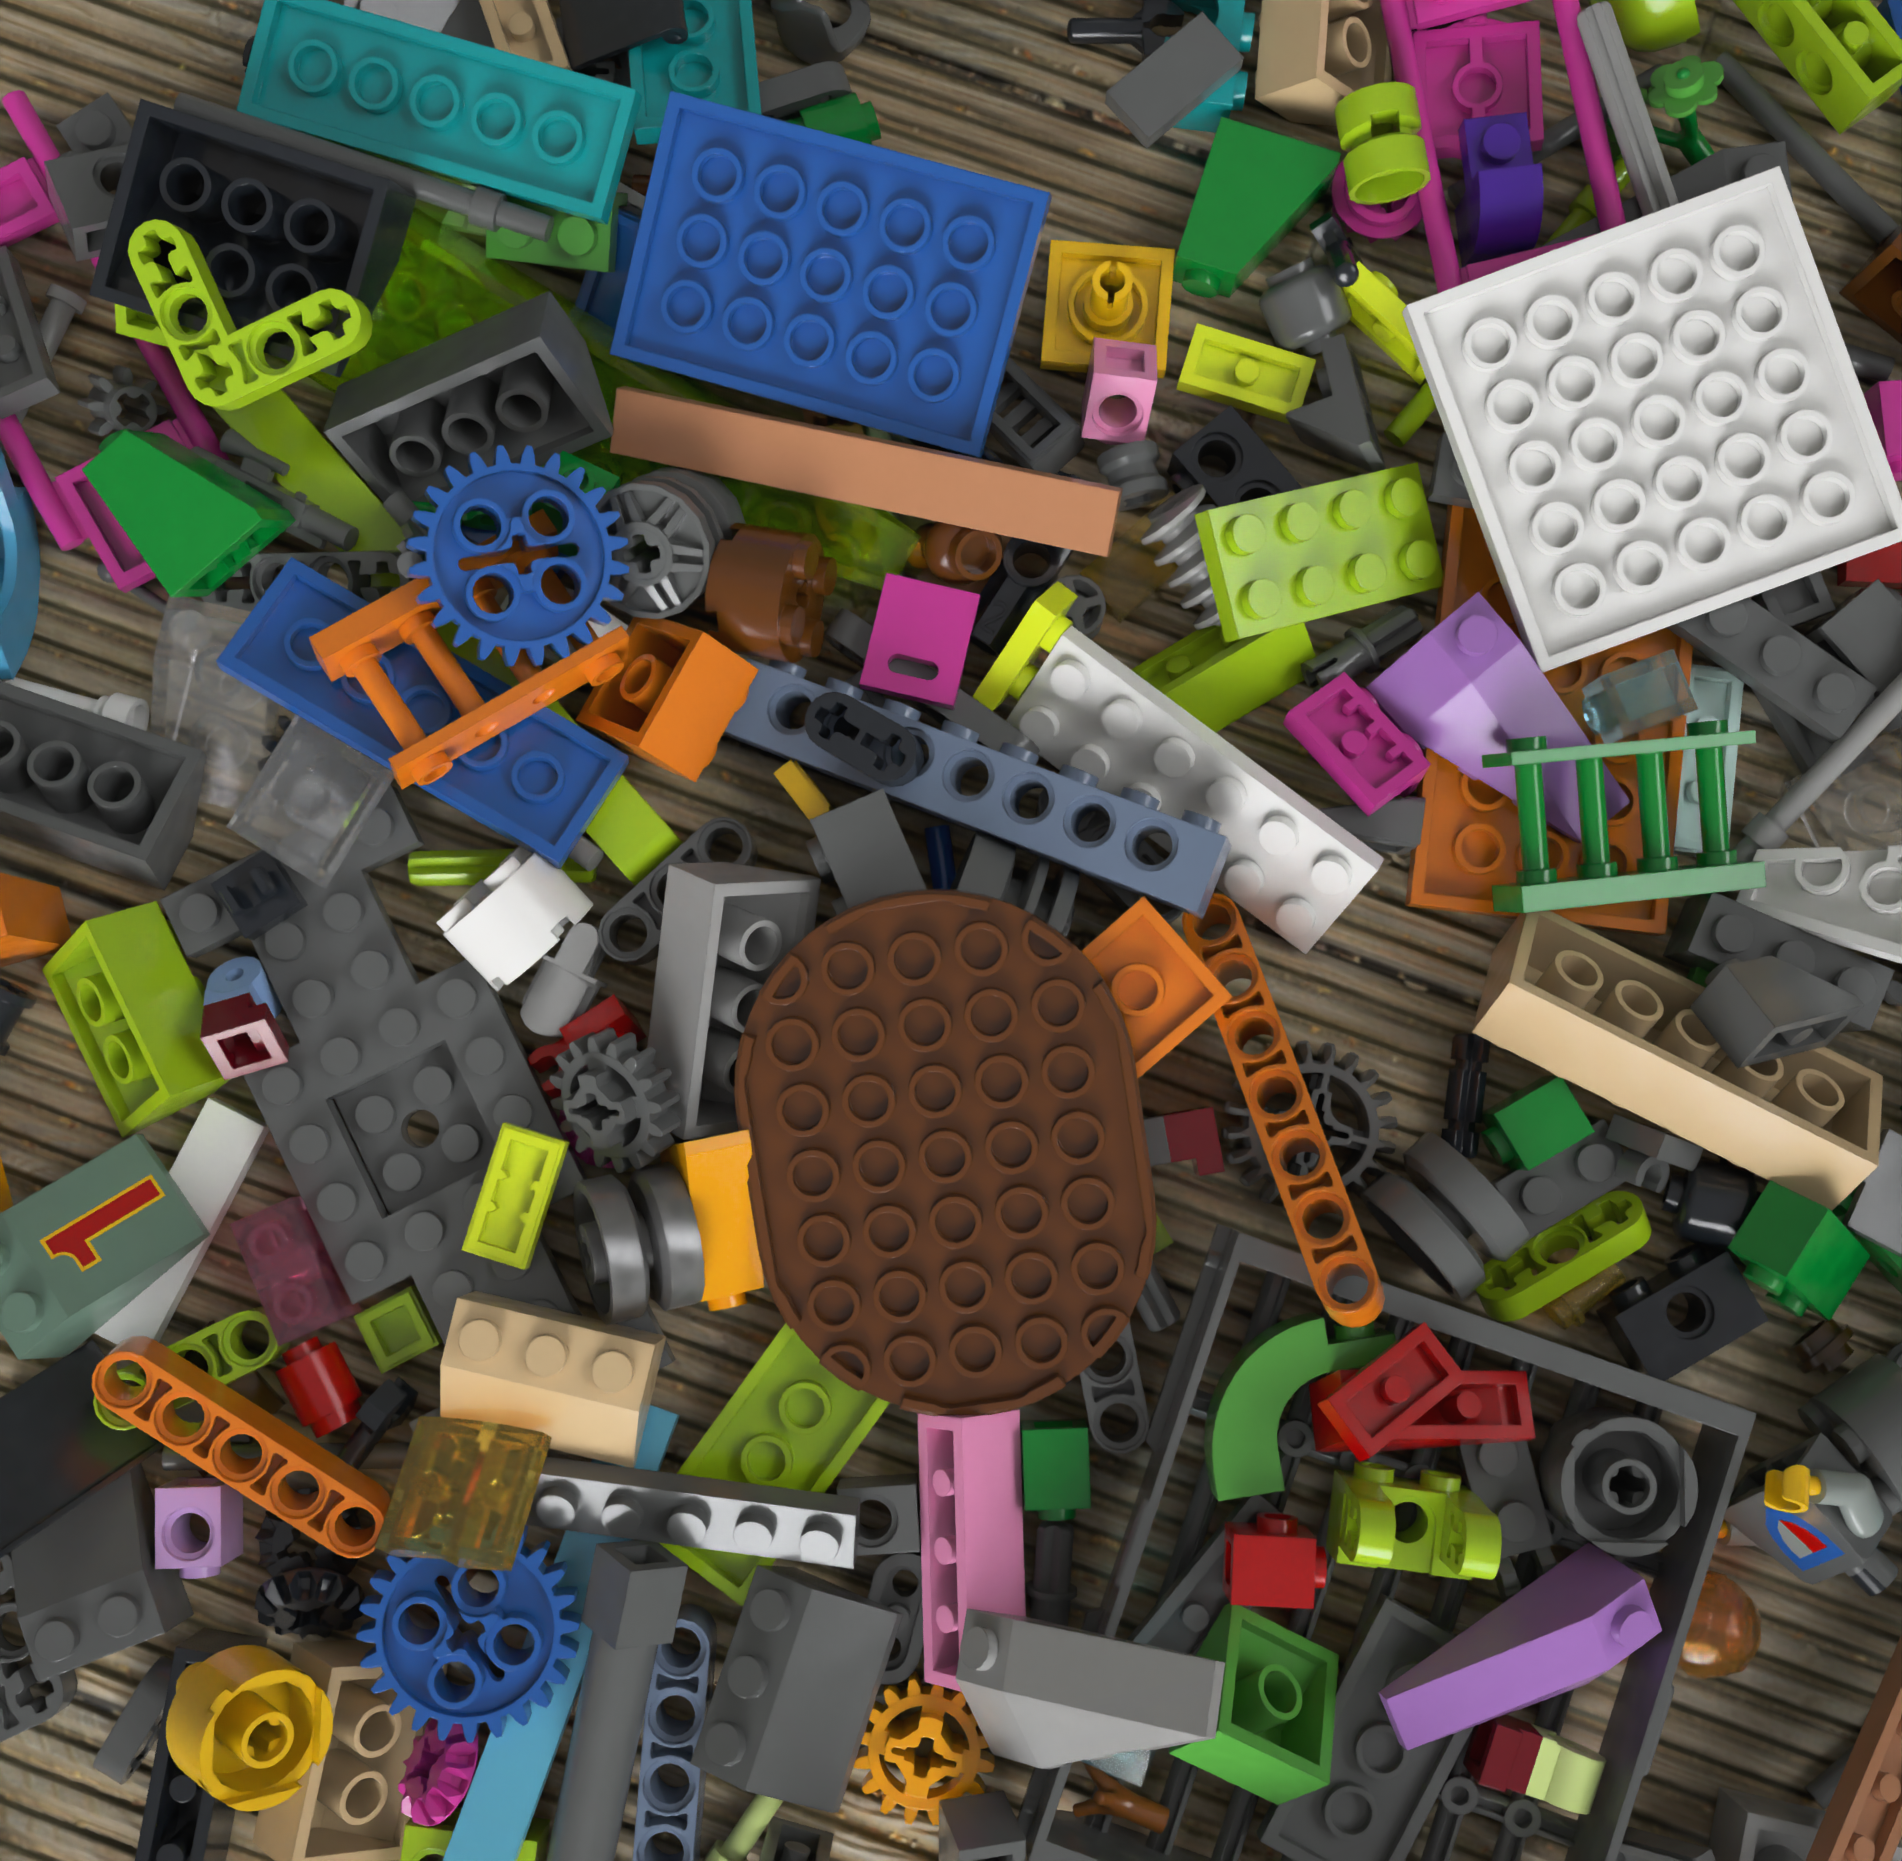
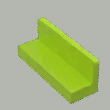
M1305 623L1226 643L1221 626L1213 625L1194 631L1131 670L1216 733L1305 680L1301 672V664L1306 660L1313 659L1316 655Z

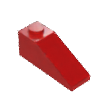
M1338 1370L1309 1385L1316 1452H1352L1317 1404L1359 1370ZM1461 1370L1467 1379L1380 1451L1530 1441L1535 1439L1526 1371Z

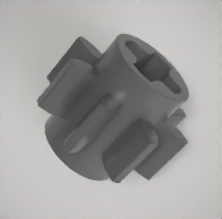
M115 365L113 379H105L91 373L88 378L93 387L88 398L78 400V405L89 409L95 418L90 423L88 430L98 436H104L111 430L112 434L123 429L145 432L152 428L157 415L167 413V408L157 405L150 394L156 388L157 383L155 380L142 377L133 383L131 369L121 365ZM121 395L127 396L123 405L128 413L124 418L118 416L122 411L120 404L117 402Z

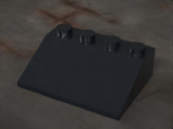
M140 99L89 295L155 317L131 265L128 247L129 239L138 226L143 222L158 219L168 221L193 236L199 245L236 330L315 292L328 288L342 290L356 297L365 304L372 315L399 262L416 197L389 179ZM164 240L159 241L161 254L153 258L154 262L169 268L177 284L191 282L192 280L189 281L175 275L169 262L168 254L176 249V246ZM195 297L188 299L182 304L178 314L179 325L197 331L204 328L208 312L202 299ZM334 307L330 310L333 321L329 325L316 331L304 326L302 321L300 326L309 337L322 331H329L342 337L345 335L343 323L351 318V315ZM286 332L274 333L265 343L264 353L291 361L295 349L293 340ZM313 344L315 352L317 350V347ZM351 356L319 371L340 378Z

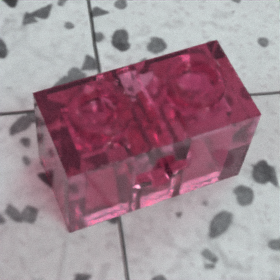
M301 1196L288 1198L230 1224L279 1346L304 1338L362 1312L358 1303L352 1305Z

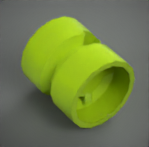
M1396 81L1378 83L1356 90L1338 102L1334 112L1341 149L1348 152L1343 160L1351 201L1366 205L1384 204L1415 194L1428 184L1431 176L1424 139L1417 135L1422 125L1416 91L1413 86Z

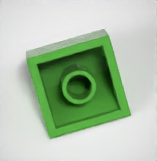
M1226 1604L1196 1656L1225 1662L1215 1739L1169 1747V1754L1276 1805L1330 1785L1339 1655L1241 1605Z

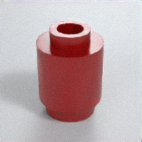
M315 1336L281 1354L286 1367L276 1371L275 1375L302 1427L309 1425L316 1439L357 1418L355 1415L361 1408L358 1398L363 1396L336 1341L323 1347L318 1336Z

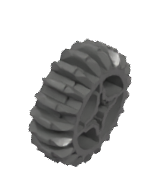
M1306 1040L1298 1041L1295 1044L1294 1055L1301 1074H1311L1308 1092L1322 1129L1336 1132L1338 1135L1337 1137L1325 1135L1329 1146L1337 1145L1353 1149L1348 1160L1338 1170L1344 1186H1348L1353 1193L1360 1197L1359 1193L1368 1186L1360 1176L1363 1171L1374 1177L1387 1172L1382 1164L1372 1160L1375 1151L1393 1154L1396 1149V1145L1391 1141L1378 1140L1379 1128L1393 1129L1398 1126L1396 1117H1378L1376 1111L1377 1107L1387 1105L1392 1100L1391 1094L1388 1091L1369 1095L1366 1089L1376 1082L1379 1074L1374 1069H1368L1355 1078L1352 1074L1358 1065L1359 1056L1354 1052L1343 1056L1336 1066L1334 1065L1336 1055L1334 1044L1323 1043L1318 1050L1316 1060H1313L1312 1048L1309 1042ZM1236 1078L1232 1086L1237 1092L1243 1094L1238 1078ZM1330 1081L1341 1088L1350 1099L1356 1113L1358 1130L1339 1123L1333 1116L1331 1111L1332 1093L1328 1092ZM1227 1101L1223 1105V1111L1230 1115H1240L1241 1123L1240 1127L1227 1126L1222 1128L1221 1136L1226 1139L1241 1138L1243 1147L1232 1150L1226 1155V1158L1230 1164L1242 1163L1249 1159L1252 1166L1242 1173L1239 1181L1244 1186L1249 1187L1263 1177L1266 1181L1260 1190L1259 1199L1269 1204L1277 1197L1279 1190L1262 1148L1246 1101L1244 1105L1238 1102ZM1266 1106L1264 1108V1111L1271 1114H1281L1288 1111ZM1311 1152L1296 1154L1289 1161L1288 1173L1296 1176L1307 1175L1310 1167H1315L1318 1155ZM1282 1201V1209L1286 1212L1284 1203Z

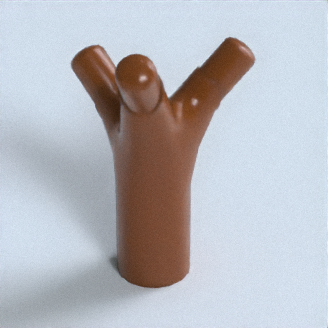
M1082 1760L1098 1791L1094 1793L1092 1799L1073 1805L1075 1817L1091 1814L1112 1815L1131 1821L1155 1833L1161 1834L1169 1818L1170 1809L1127 1789L1101 1767L1097 1760Z

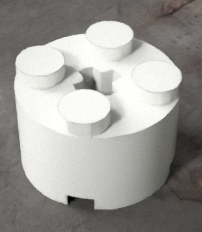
M521 846L512 851L485 880L481 879L472 886L436 922L444 931L442 934L496 991H499L504 984H510L538 961L560 940L559 936L564 931L563 926L569 921L576 925L593 906V902L562 869L556 868L538 853L534 852L532 854Z

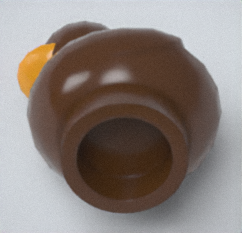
M936 521L934 524L927 523L921 525L913 532L910 538L907 558L909 563L915 568L924 569L929 567L933 575L942 582L953 585L970 584L988 578L997 570L1002 559V538L1000 534Z

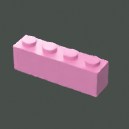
M1020 1409L992 1415L930 1416L917 1413L924 1682L962 1692L955 1678L967 1609L1026 1617Z

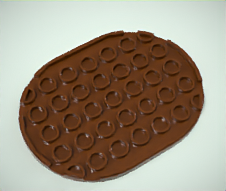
M935 888L896 892L854 905L831 917L811 931L787 953L772 971L760 990L740 1039L735 1067L734 1096L738 1130L749 1129L752 1156L747 1165L749 1174L747 1185L757 1246L766 1282L784 1321L790 1329L793 1328L805 1345L820 1359L819 1363L839 1380L858 1392L863 1390L884 1401L900 1405L899 1409L930 1416L992 1415L1035 1403L1061 1390L1068 1381L1079 1375L1097 1358L1101 1359L1116 1342L1130 1321V1316L1142 1294L1145 1282L1148 1280L1155 1250L1157 1222L1155 1194L1137 1071L1130 1036L1121 1010L1112 992L1092 962L1072 941L1055 927L1025 909L985 894L956 889Z

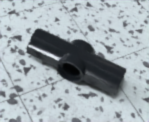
M1060 470L1057 475L1081 479L1074 474H1067ZM1013 537L1007 543L999 567L992 574L980 593L978 611L969 642L988 655L998 658L1034 601L1058 579V574L1074 550ZM1026 553H1035L1046 560L1049 568L1040 577L1026 578L1015 570L1014 562Z

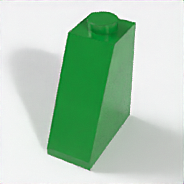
M1221 117L1176 256L1173 281L1182 283V287L1186 291L1200 297L1211 298L1221 295L1230 298L1327 192L1341 153Z
M131 429L117 431L100 443L98 447L100 453L82 469L171 598L209 596L296 521L288 509L164 433L133 431Z

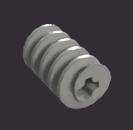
M1202 484L1184 489L1156 507L1147 517L1152 525L1140 538L1143 545L1161 540L1165 544V547L1153 560L1157 567L1176 562L1178 565L1176 571L1166 581L1170 588L1187 583L1190 584L1191 590L1180 601L1183 609L1200 604L1203 605L1205 610L1193 622L1197 630L1213 625L1221 626L1194 516L1200 512L1216 508L1214 504L1198 506L1206 493Z

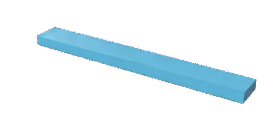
M650 1404L634 1468L660 1471L678 1422L679 1414ZM596 1459L591 1461V1463L621 1466ZM565 1531L553 1564L566 1561L568 1567L557 1585L558 1587L577 1586L579 1590L576 1600L565 1607V1611L583 1613L596 1544L631 1541L634 1539ZM581 1622L578 1630L564 1634L575 1639L580 1644L575 1658L559 1659L570 1669L565 1684H554L547 1681L554 1693L550 1705L545 1708L529 1699L532 1714L528 1724L522 1726L510 1714H507L506 1727L502 1737L496 1738L490 1732L442 1861H517L582 1684L592 1630L583 1622ZM529 1630L522 1649L531 1647L534 1644L532 1633Z

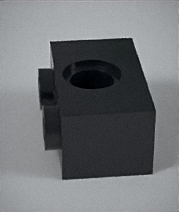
M1699 1244L1687 1246L1670 1255L1664 1261L1667 1269L1646 1281L1643 1276H1639L1618 1285L1609 1293L1612 1301L1596 1310L1629 1368L1663 1381L1668 1380L1768 1321L1767 1316L1728 1251L1715 1250L1708 1247L1701 1248ZM1682 1293L1688 1302V1313L1680 1324L1672 1326L1667 1318V1305L1672 1297Z

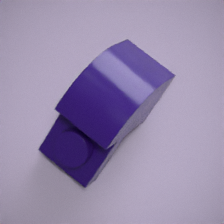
M1527 112L1464 119L1458 129L1466 192L1454 210L1462 268L1469 264L1533 249L1540 233L1544 199L1542 163L1533 164Z

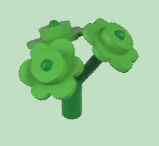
M1695 55L1686 56L1673 64L1657 68L1651 75V87L1648 89V93L1647 89L1640 87L1645 105L1650 104L1653 108H1665L1668 116L1678 118L1681 130L1675 133L1653 126L1658 143L1680 149L1691 166L1715 153L1698 128L1696 108L1698 105L1711 104L1717 99V86L1724 79V68L1719 62L1706 61L1701 63V59ZM1608 117L1606 130L1610 147H1612V159L1615 162L1623 157Z

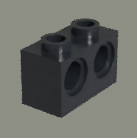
M1231 405L1172 453L1167 469L1168 474L1171 476L1168 479V483L1174 494L1193 485L1202 484L1206 493L1198 506L1214 504L1218 508L1302 489L1301 485ZM1209 455L1220 457L1228 465L1230 473L1222 477L1209 476L1202 471L1198 460Z

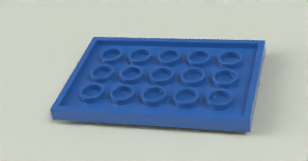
M670 91L610 354L982 458L1052 195L1050 192Z

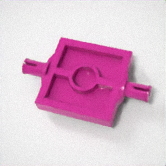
M1487 13L1462 19V21L1446 28L1412 31L1437 159L1457 158L1462 160L1458 129L1464 119L1527 112L1532 152L1541 151L1544 141L1539 20L1506 23L1492 18L1488 19Z

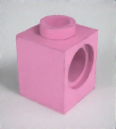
M1094 337L1082 398L1081 438L1097 439L1109 445L1145 440L1157 385L1156 345ZM1113 395H1124V396H1127V397L1121 398V399H1113V398H1110V396H1113Z

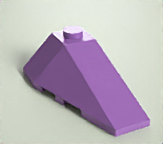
M1479 592L1432 629L1365 688L1375 697L1380 709L1401 732L1410 735L1422 749L1427 747L1458 766V771L1473 780L1479 779L1512 799V803L1516 806L1517 795L1514 766L1483 768L1482 755L1506 753V739L1546 736L1547 749L1592 745L1523 643ZM1575 760L1542 763L1546 824L1579 844L1581 843ZM1603 762L1608 821L1630 803V800Z

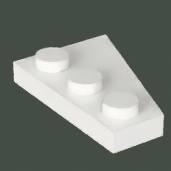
M1902 845L1888 846L1887 850L1843 851L1841 847L1757 849L1753 861H1765L1766 887L1740 890L1736 899L1737 902L1833 944L1902 964Z

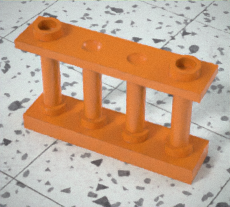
M543 509L529 516L531 526L537 533L544 536L557 535V529ZM496 534L477 545L485 546L493 543ZM513 541L512 547L501 556L463 558L458 561V566L463 571H469L497 564L514 563L518 568V573L524 574L525 567L532 561L559 556L558 546L539 551L524 552L520 549L519 542ZM554 570L544 571L541 578V588L544 595L556 604L569 603L572 597ZM417 578L309 637L316 658L331 682L344 675L356 677L403 748V751L388 759L395 780L402 790L415 782L423 786L438 780L453 767L452 761L582 685L589 682L592 686H598L609 681L623 669V662L628 659L629 636L622 625L599 638L587 621L585 624L593 638L590 644L584 646L571 635L567 636L576 652L544 670L540 666L533 667L526 649L520 650L514 666L509 667L520 684L485 703L438 633L437 629L439 627L433 628L431 625L434 617L442 609L438 602L417 604L416 597L430 586L428 579ZM493 578L477 580L473 587V598L477 606L487 613L498 614L503 612L494 597L497 594V590L504 585ZM403 642L416 646L462 716L429 736L425 734L379 664L383 653ZM496 647V649L502 656V648Z

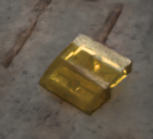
M419 1416L375 1548L398 1557L443 1559L459 1568L511 1571L552 1437L544 1432L498 1423L459 1418Z

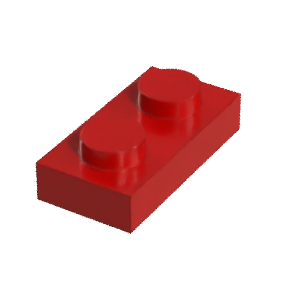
M1423 1322L1410 1329L1317 1405L1358 1461L1361 1462L1371 1458L1465 1381L1467 1377L1427 1324Z

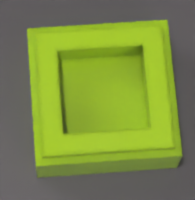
M416 1285L410 1286L353 1316L381 1374L443 1343Z

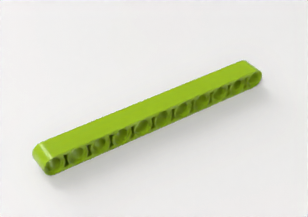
M215 364L217 377L209 382L210 387L226 392L228 390L225 386V379L233 375L232 369ZM283 389L277 390L239 409L228 411L214 408L231 429L236 430L256 448L289 464L290 469L287 475L282 476L275 472L273 476L282 487L293 493L300 491L306 494L307 500L320 506L319 509L358 528V540L349 551L399 550L396 546L406 538L400 526L383 507V502ZM335 546L339 551H345V550H343V549H341V548ZM370 574L371 587H400L399 574ZM451 621L437 629L450 651L511 687L520 684L510 668L505 667L503 658L496 647H494L485 660L481 661L477 659L479 640L471 636L465 643L456 648L452 645L458 626ZM558 700L546 706L581 727ZM623 774L585 830L635 886L683 843Z

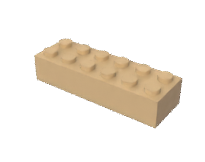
M1552 911L1520 913L1493 950L1472 1033L1490 1041L1497 1047L1506 1049L1550 1071L1560 1078L1569 1080L1607 1099L1618 1107L1625 1108L1667 1129L1676 1136L1685 1138L1727 1159L1736 1166L1743 1167L1769 1181L1771 1180L1829 1208L1831 1211L1879 1166L1883 1075L1826 1047L1737 1069L1690 1008L1693 1002L1705 990V987Z

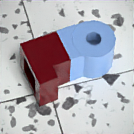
M244 956L229 960L217 967L207 981L200 1039L224 1080L288 1062L289 1044L275 1020L281 1011L282 1004L264 967L255 957Z

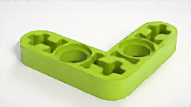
M154 219L143 222L134 230L129 239L128 254L131 265L188 390L195 399L204 405L228 411L242 408L357 353L366 346L371 337L373 322L370 311L365 304L342 290L332 288L315 292L236 330L199 245L190 233L168 221ZM164 240L176 246V249L168 254L169 262L175 275L189 281L192 280L191 282L177 284L169 268L154 262L153 258L161 254L159 241ZM197 297L202 299L206 305L208 312L207 322L198 333L187 335L179 325V310L188 299ZM334 307L347 314L350 313L351 318L343 323L345 335L342 337L329 331H322L309 337L300 326L302 321L304 326L316 331L329 325L333 321L330 310ZM283 331L288 333L293 340L295 347L294 356L284 368L273 369L265 360V343L274 333ZM313 344L317 347V350L315 352ZM209 348L214 361L218 365L232 369L233 375L225 379V386L228 391L224 392L210 387L209 382L217 377L215 366L209 356L198 352L193 354L194 350Z

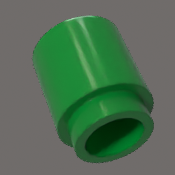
M855 92L798 110L799 117L785 121L871 145L872 141L881 139L878 120L871 101L860 104Z

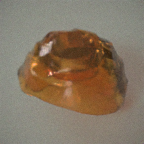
M1711 1570L1706 1573L1677 1668L1691 1677L1706 1680L1707 1678L1727 1677L1730 1674L1740 1673L1745 1670L1760 1647L1762 1619L1758 1608L1751 1597L1736 1582L1728 1579L1725 1574Z

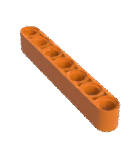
M1213 893L1203 919L1185 912L1183 913L1182 926L1189 947L1224 986L1232 980L1239 978L1251 981V985L1244 993L1233 996L1214 1013L1315 1291L1327 1313L1334 1321L1351 1328L1366 1326L1374 1321L1383 1309L1385 1301L1383 1285L1239 910L1230 898L1223 894ZM1214 924L1230 925L1228 931L1218 939L1208 940L1202 938L1207 928ZM1264 1034L1274 1038L1271 1046L1260 1054L1252 1055L1243 1052L1247 1041L1256 1035ZM1286 1092L1296 1096L1294 1105L1284 1113L1271 1114L1264 1111L1267 1101L1277 1093ZM1311 1152L1320 1157L1316 1168L1307 1175L1296 1176L1286 1171L1288 1162L1298 1153ZM1334 1213L1344 1218L1342 1228L1331 1238L1319 1239L1309 1234L1311 1223L1321 1214ZM1346 1276H1359L1368 1281L1366 1294L1355 1303H1339L1332 1297L1334 1286Z

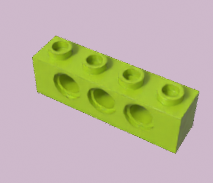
M1732 0L1839 135L1886 102L1902 85V40L1870 0Z

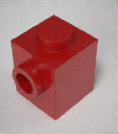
M1265 1512L1257 1514V1523L1225 1521L1222 1590L1231 1605L1314 1609L1315 1588L1323 1589L1326 1584L1327 1559L1324 1546H1316L1317 1538L1305 1525H1298V1517L1294 1515Z

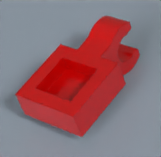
M613 994L561 1027L559 1030L563 1038L551 1045H544L536 1049L529 1056L528 1061L533 1068L542 1073L553 1065H559L555 1059L557 1055L570 1049L569 1043L591 1032L597 1034L606 1028H614L618 1038L629 1032L636 1035V1042L641 1041L647 1036L637 1018ZM550 1079L541 1085L543 1090L553 1099L561 1095V1090L555 1087L550 1082Z

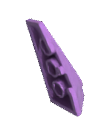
M1588 1542L1378 1693L1399 1744L1406 1750H1410L1585 1686L1660 1633L1662 1628L1645 1579L1600 1548Z

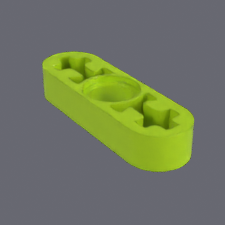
M1607 1192L1532 1237L1506 1262L1492 1259L1485 1263L1483 1267L1486 1280L1475 1290L1486 1314L1494 1320L1503 1322L1522 1319L1642 1248L1648 1242L1652 1232L1642 1201L1631 1192ZM1589 1236H1591V1237H1592V1240H1593V1242H1591V1243L1589 1242V1240H1588V1238H1587V1237H1589ZM1573 1248L1578 1250L1577 1254L1566 1262L1558 1264L1547 1262L1554 1252L1561 1249ZM1533 1269H1536V1270H1537V1273H1538V1274L1535 1275V1276L1533 1275V1273H1532V1271H1531V1270H1533ZM1509 1286L1510 1290L1505 1291L1504 1288Z

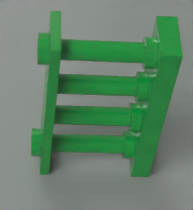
M1728 720L1686 723L1687 736L1552 749H1547L1546 736L1506 739V753L1482 755L1483 768L1514 766L1522 870L1516 871V883L1492 885L1494 911L1529 913L1766 887L1765 861H1737V849H1730L1722 747L1756 743V731L1728 732ZM1695 749L1702 852H1696V864L1678 866L1677 855H1670L1663 752ZM1635 754L1643 858L1636 859L1637 870L1618 872L1617 862H1610L1603 757ZM1575 760L1583 864L1576 865L1577 877L1557 878V869L1549 868L1542 763Z

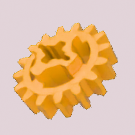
M914 1671L909 1676L908 1688L906 1690L900 1691L895 1684L884 1685L883 1693L886 1703L883 1705L876 1700L874 1702L869 1718L872 1724H867L861 1744L867 1747L859 1749L854 1768L870 1769L863 1778L862 1790L865 1794L873 1793L879 1789L884 1792L881 1799V1812L887 1814L896 1804L905 1807V1824L912 1825L918 1810H927L928 1817L934 1826L939 1825V1800L963 1797L966 1791L971 1795L985 1792L984 1781L977 1772H993L995 1758L988 1751L982 1750L989 1746L980 1727H978L970 1707H967L965 1704L966 1699L963 1693L957 1690H953L951 1693L944 1690V1687L935 1684L922 1686L917 1672ZM920 1706L919 1711L903 1721L893 1719L899 1713L909 1708ZM945 1712L949 1713L959 1722L968 1741L963 1740L962 1734L951 1731L944 1720ZM921 1737H928L934 1740L933 1748L930 1749L927 1758L915 1755L916 1747L919 1746ZM884 1761L896 1763L905 1778L904 1783L894 1777ZM946 1775L954 1777L944 1785L929 1788V1786Z

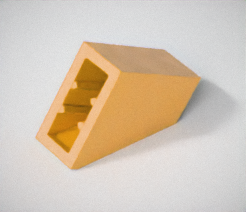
M749 1129L672 1145L660 1153L661 1163L669 1161L677 1168L685 1182L694 1208L704 1258L705 1287L702 1300L699 1302L707 1301L709 1311L723 1310L747 1304V1291L764 1288L763 1268L757 1246L747 1185L749 1179L747 1165L752 1156Z

